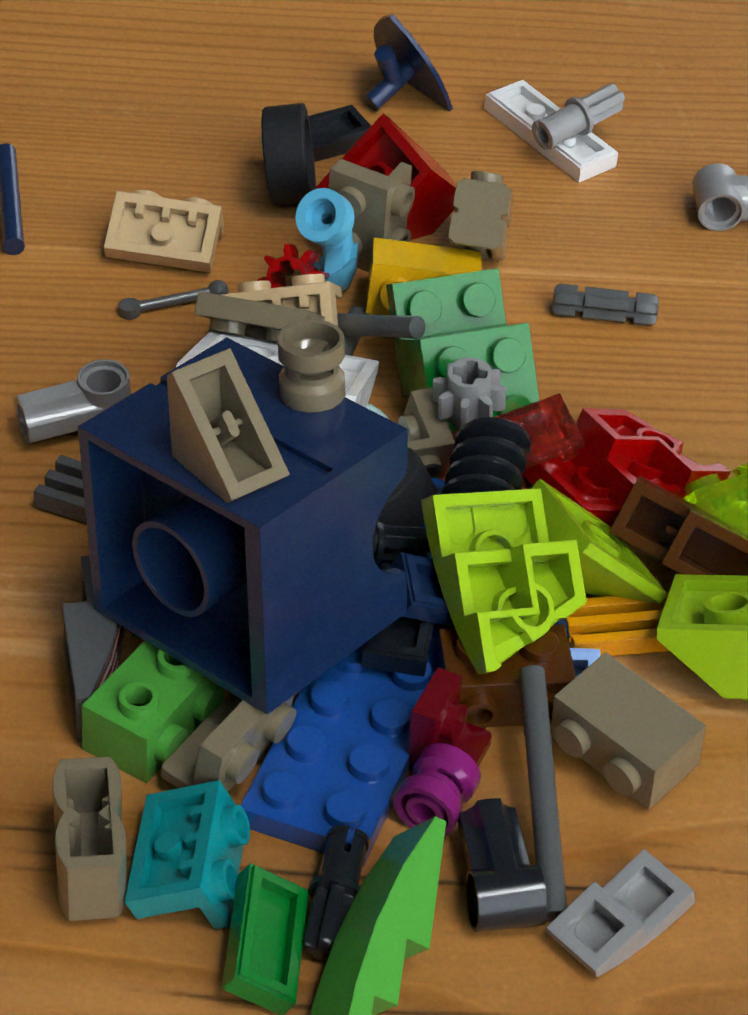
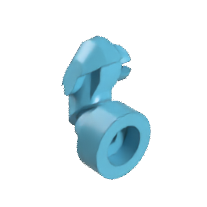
M318 188L307 193L300 201L296 210V225L299 232L305 238L321 246L323 256L314 265L319 271L329 273L330 277L325 279V282L330 281L340 286L341 291L344 292L349 288L358 264L359 242L354 244L352 231L354 210L351 203L336 191L329 188Z

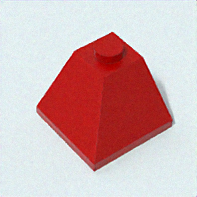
M384 113L342 158L386 176L401 162L412 165L410 186L415 189V198L408 213L406 228L411 232V240L432 235L454 211L453 203L457 185L455 181L429 154ZM330 172L316 186V189L329 188Z

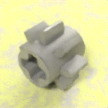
M461 358L453 363H448L447 377L433 379V401L438 403V418L440 420L448 419L452 426L460 429L464 424L474 419L492 417L493 410L504 411L506 407V387L500 385L501 371L499 369L492 370L488 363L478 358Z

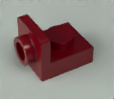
M438 667L411 712L408 750L410 765L414 766L419 755L427 745L444 743L460 748L479 767L491 745L492 734L486 729L465 722L467 706L460 704L462 675Z

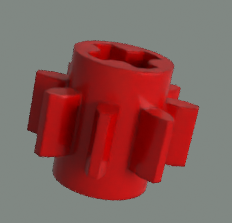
M285 244L283 257L275 258L265 255L264 260L269 265L267 275L257 281H270L271 288L286 287V276L293 275L294 270L301 271L302 275L324 274L325 279L330 276L327 272L319 271L314 265L319 253L308 250L298 259L296 246Z

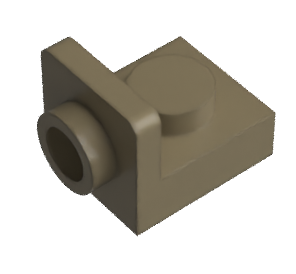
M433 388L411 391L404 415L399 417L398 424L408 429V448H411L420 457L430 477L442 478L445 476L455 440L446 419L440 420L438 418V403L433 401Z

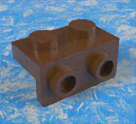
M565 624L552 625L547 633L535 642L521 648L501 663L502 666L496 671L486 674H478L455 628L439 629L437 648L440 666L442 669L462 675L460 704L467 706L465 722L480 728L524 726L519 670L525 666L538 665L545 669L551 725L554 696L576 678Z

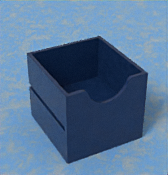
M226 337L161 376L159 384L149 383L78 426L94 606L98 612L268 715L407 612V574L398 568L388 570L378 568L373 556V536L378 518L386 501L404 479L407 472L408 429L346 397L333 409L323 412L306 413L285 406L280 400L279 374L284 366ZM231 348L290 475L226 503L172 457L167 375L177 369Z

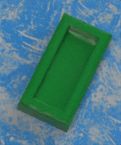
M252 863L238 874L222 982L223 990L279 1015L286 1014L296 1005L303 946L302 940L309 894L308 889Z

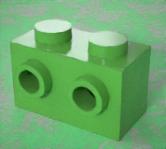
M144 640L81 705L82 749L96 757L110 756L118 769L147 784L162 768V764L224 701L225 690Z

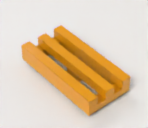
M617 596L586 598L587 603L566 618L570 634L568 639L570 648L600 649V656L605 652L611 656L669 651L657 640V626L667 597L660 604Z

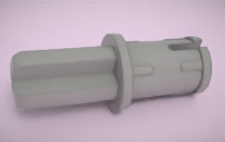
M607 84L582 98L572 97L566 100L563 108L534 121L532 124L533 136L541 148L551 150L557 144L576 134L587 135L592 132L595 124L623 109L625 96L623 92L618 90L615 84Z

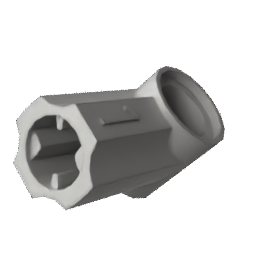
M720 163L709 164L701 168L695 174L692 181L698 219L701 224L709 230L725 231L735 227L740 221L748 222V176L737 175L734 169Z
M95 360L80 369L77 380L15 396V412L26 444L78 431L79 425L131 395L129 371L123 364L115 360Z

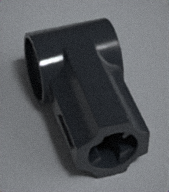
M501 798L477 800L474 806L459 813L457 826L468 871L466 876V900L473 931L480 932L545 925L547 895L544 876L538 864H530L516 808L506 806Z

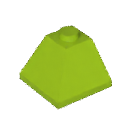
M539 479L531 489L541 488L549 542L577 540L585 594L617 596L658 604L668 596L623 539L609 533L611 527L543 480Z
M675 574L657 626V640L720 696L727 699H742L747 703L748 576Z

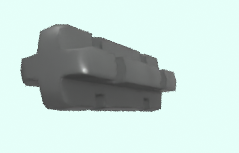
M561 283L556 285L554 289L552 310L557 316L574 317L575 312L582 313L583 319L625 323L626 318L633 319V324L652 326L657 320L659 300L655 294L637 292L636 297H628L629 291L587 286L585 287V292L577 291L578 285Z

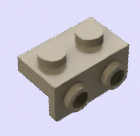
M341 158L330 168L329 189L344 196L351 203L354 210L353 240L354 244L359 242L357 268L369 272L374 237L410 242L411 232L406 228L408 213L415 198V189L410 186L412 165L401 162L388 176Z
M230 693L162 764L161 777L177 788L220 780L227 792H229L236 783H242L249 776L258 759L273 743H279L286 736L297 713L296 709L291 707L293 696L267 715Z

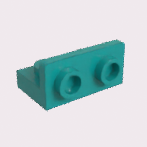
M220 780L148 794L146 796L124 901L136 919L199 907L215 930L230 927L243 847L248 844L250 839V824L244 808L241 805L235 804Z

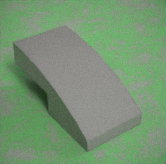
M643 849L603 888L594 881L546 927V931L550 937L595 977H599L626 961L681 917L695 903L694 890L648 851Z

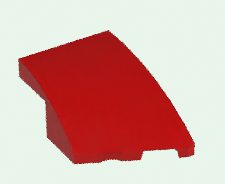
M582 408L566 447H531V451L527 455V468L522 475L533 486L539 479L543 480L612 527L639 475L691 503L724 485L731 471L720 463L700 465L681 454L683 442L655 429L648 422L627 410Z

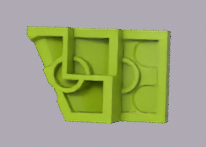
M541 488L432 495L421 500L427 538L441 591L456 632L478 674L496 671L502 666L501 663L521 648L535 642L547 633L552 625L559 620L567 618L587 603L577 540L549 542Z

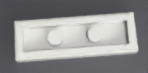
M524 80L485 94L484 109L578 183L617 166L618 152L592 132L584 136L576 134L557 144L551 150L541 148L533 136L532 124L534 121L542 119L561 108Z

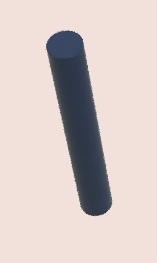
M5 143L0 145L2 240L4 251L10 255H17L25 248L17 155L15 147Z

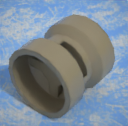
M317 319L300 320L282 328L277 336L278 359L284 366L279 374L280 400L285 406L306 413L323 412L339 405L345 397V374L339 366L345 357L344 332L338 326L328 321Z

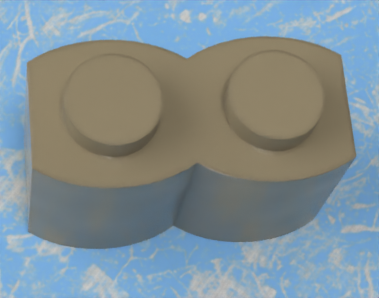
M110 756L61 759L54 771L52 785L59 906L68 921L118 918L124 908L126 897V833L122 823V780L119 769Z

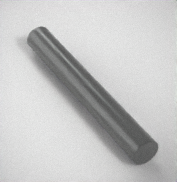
M337 313L338 327L344 332V336L419 339L425 332V322L421 316Z

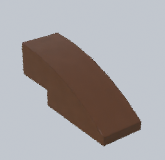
M639 475L609 533L662 560L663 565L680 574L748 576V535Z

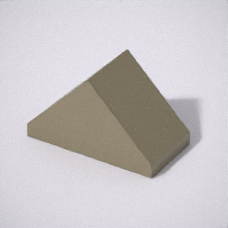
M231 348L177 369L167 375L172 457L223 501L229 503L290 475Z

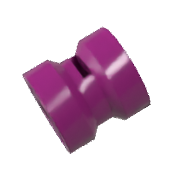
M444 743L427 745L413 766V776L408 777L402 783L394 796V808L397 815L410 828L436 816L446 821L445 836L448 835L458 822L459 813L462 812L463 808L462 804L467 803L472 798L480 784L481 773L478 765L467 753L455 746Z

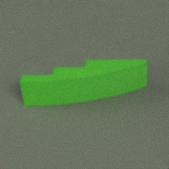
M435 816L393 837L363 881L335 937L310 1015H376L398 1006L404 959L430 949L446 829L445 820Z

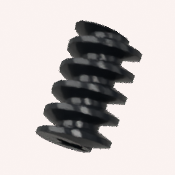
M493 417L474 419L464 424L455 437L454 450L450 456V467L446 472L445 486L441 494L521 490L523 485L522 474L527 468V455L531 451L532 443L527 430L512 421Z

